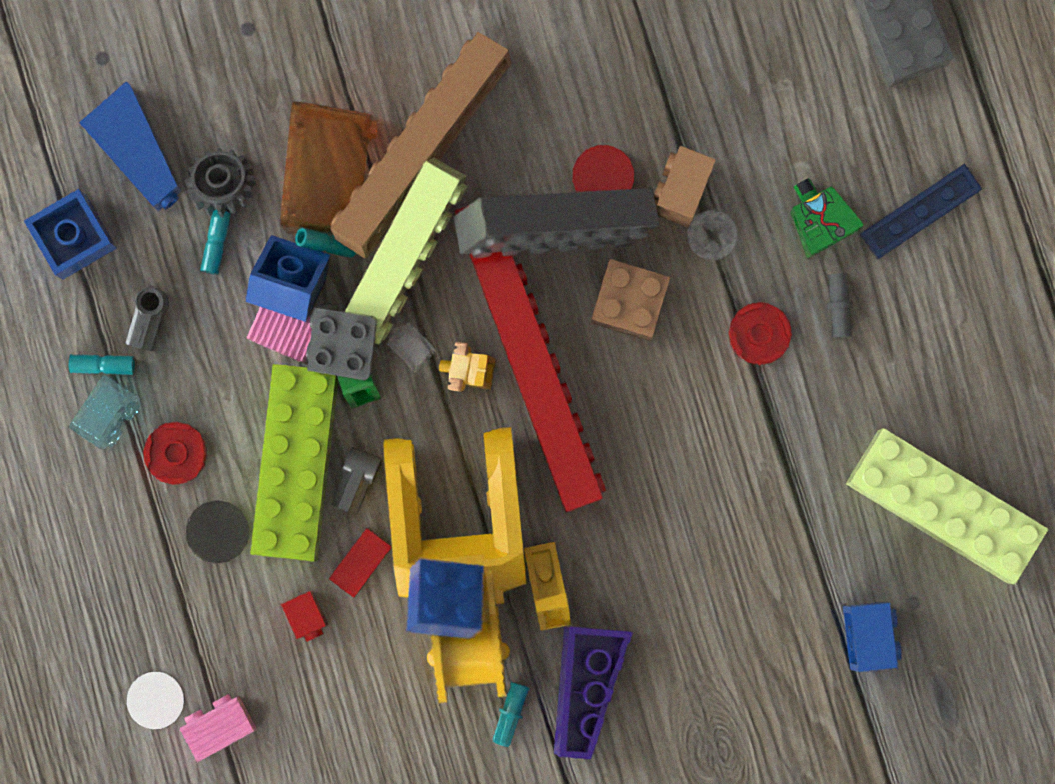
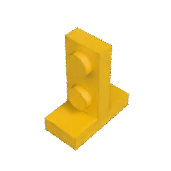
M555 542L524 548L540 631L572 625Z

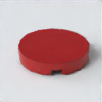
M596 145L586 149L577 158L572 170V183L576 192L631 189L634 184V168L630 159L622 150L611 145Z
M757 302L746 305L736 313L730 322L728 336L730 346L739 358L746 363L765 365L771 364L783 356L789 347L792 331L790 321L782 310L768 303Z
M181 422L164 423L159 426L146 439L143 450L144 462L151 474L159 481L172 485L185 484L195 479L204 469L208 457L207 445L201 433L191 425Z

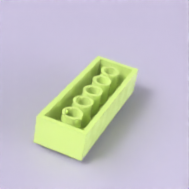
M436 158L425 161L345 312L369 315L376 318L375 343L378 345L381 344L382 340L386 339L392 329L393 324L389 322L391 316L395 317L397 313H400L408 299L404 295L405 290L410 289L412 285L414 286L419 279L423 269L418 266L421 261L425 262L433 253L438 241L434 240L436 233L444 231L453 215L449 212L451 205L459 203L468 188L464 184L467 178L466 175Z
M884 428L877 431L846 482V485L1008 584L1017 583L1048 531V528Z

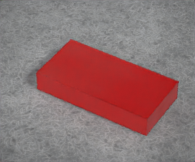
M366 528L329 577V580L355 598L391 550L392 546Z

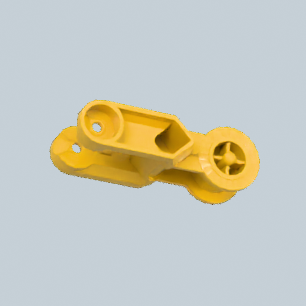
M511 427L498 428L484 433L489 486L486 496L487 506L491 508L493 533L422 540L420 518L422 503L418 497L414 444H412V440L401 438L384 439L386 484L398 596L408 598L410 568L419 559L484 566L481 630L470 639L432 635L431 637L432 649L427 654V661L435 670L439 703L448 702V687L496 683L498 697L507 696L504 660L509 657L510 648L506 643L502 642L499 610L496 605L504 604L503 592L526 584Z

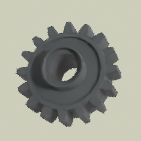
M218 148L216 152L210 153L206 151L203 157L200 159L196 157L194 159L196 164L193 168H188L187 170L191 178L185 179V184L189 189L187 191L191 201L194 200L198 210L204 207L206 214L209 216L214 210H217L219 216L223 217L225 210L228 209L233 215L236 214L235 206L238 204L244 208L247 206L244 198H253L254 194L251 187L256 186L254 176H252L254 172L251 164L247 165L243 155L237 158L234 150L231 149L229 152H223L221 148ZM225 179V182L222 184H215L217 181Z

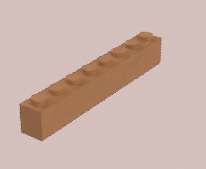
M479 32L476 33L472 40L469 39L464 43L460 56L454 64L451 63L446 67L442 80L437 87H433L428 91L424 98V104L419 111L413 112L409 116L406 128L399 137L395 136L391 140L383 159L373 164L365 183L355 188L350 197L349 204L344 210L338 211L334 216L331 230L335 240L367 259L392 225L425 161L432 158L440 161L510 67L511 59L507 48Z

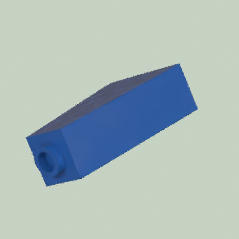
M126 81L79 123L157 211H160L162 208L166 210L178 201V194L182 190L137 93Z

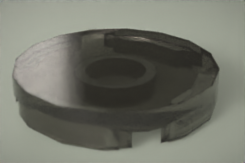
M216 500L203 503L193 511L187 520L186 539L188 546L197 557L205 562L219 564L232 561L243 552L248 544L250 534L248 520L241 509L230 502Z

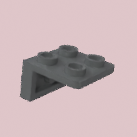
M325 302L314 307L310 318L311 340L306 353L308 359L307 370L360 380L368 379L372 371L377 328L376 318L369 315L337 310L338 304Z

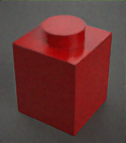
M313 591L306 592L281 604L296 639L305 637L306 642L324 634L322 628L328 626V623Z

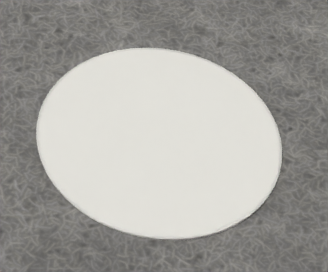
M149 672L138 677L130 686L127 694V708L131 717L136 723L148 729H162L171 725L179 717L183 709L184 696L180 685L173 677L162 672Z

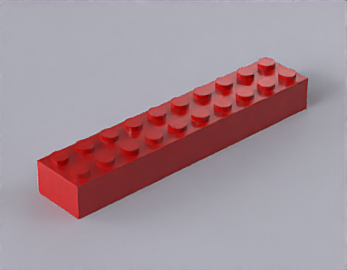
M468 206L454 210L455 216ZM492 252V255L482 258H474L473 254H469L565 513L602 500L601 493L606 491L600 472L594 474L590 463L594 462V455L589 443L582 444L579 433H582L584 429L578 413L571 414L568 404L572 403V397L566 382L560 384L557 374L561 373V368L555 352L548 353L546 345L550 344V338L544 323L538 324L535 315L539 314V309L533 293L526 294L524 286L528 285V280L522 264L515 265L513 257L516 255L503 256L502 252Z

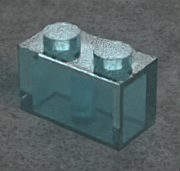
M103 374L68 428L100 449L106 450L108 446L113 447L122 434V431L119 429L126 419L130 421L140 407L137 402L140 397Z

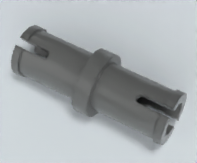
M848 273L827 275L830 303H827V310H831L832 338L852 336L850 308H853L852 301H849Z

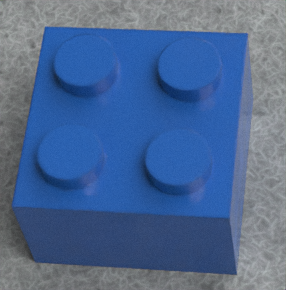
M80 189L24 220L53 273L62 280L117 249L87 195Z
M271 235L250 273L245 302L306 322L326 282L331 255L299 247L294 242Z
M419 559L410 568L407 632L468 639L477 634L482 627L484 566Z
M887 602L843 606L850 669L857 672L898 668L897 660H901L902 654L900 642L894 641L893 628L898 627L895 608L891 609L890 603Z

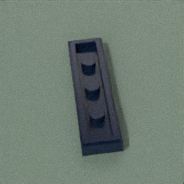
M963 164L863 231L860 235L878 260L980 192L982 188L968 167Z

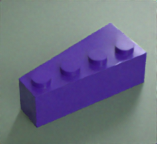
M564 626L554 744L555 755L567 758H592L604 722V715L608 703L611 701L614 692L613 688L633 632Z

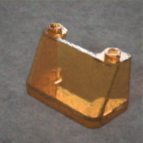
M292 102L281 205V227L287 234H296L300 228H306L333 235L331 224L334 216L338 211L346 208L355 188L359 185L362 186L365 181L368 145L371 139H376L378 121L373 120L372 114L308 102Z

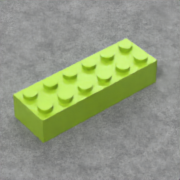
M273 364L250 555L318 562L339 381L337 375L308 371L307 367Z

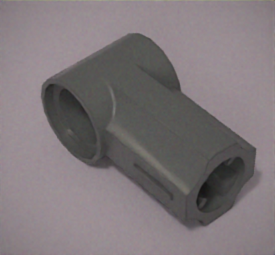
M147 287L138 292L136 296V308L125 344L153 352L163 315L169 307V299L165 292ZM155 293L159 298V305L155 310L150 311L147 309L145 302L150 294Z
M352 447L342 470L343 477L331 505L357 515L369 484L372 485L376 478L382 458Z

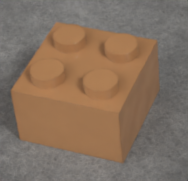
M683 146L679 147L677 154L671 152L662 174L668 177L666 183L659 181L654 193L657 215L689 228L716 159Z
M609 259L591 324L651 341L670 277Z

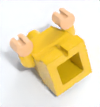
M456 342L454 346H457V348L454 349L455 354H452L451 361L441 360L439 365L440 372L449 373L448 382H451V384L448 385V389L462 392L467 385L474 388L491 390L496 359L489 355L474 354L471 352V347L468 343Z

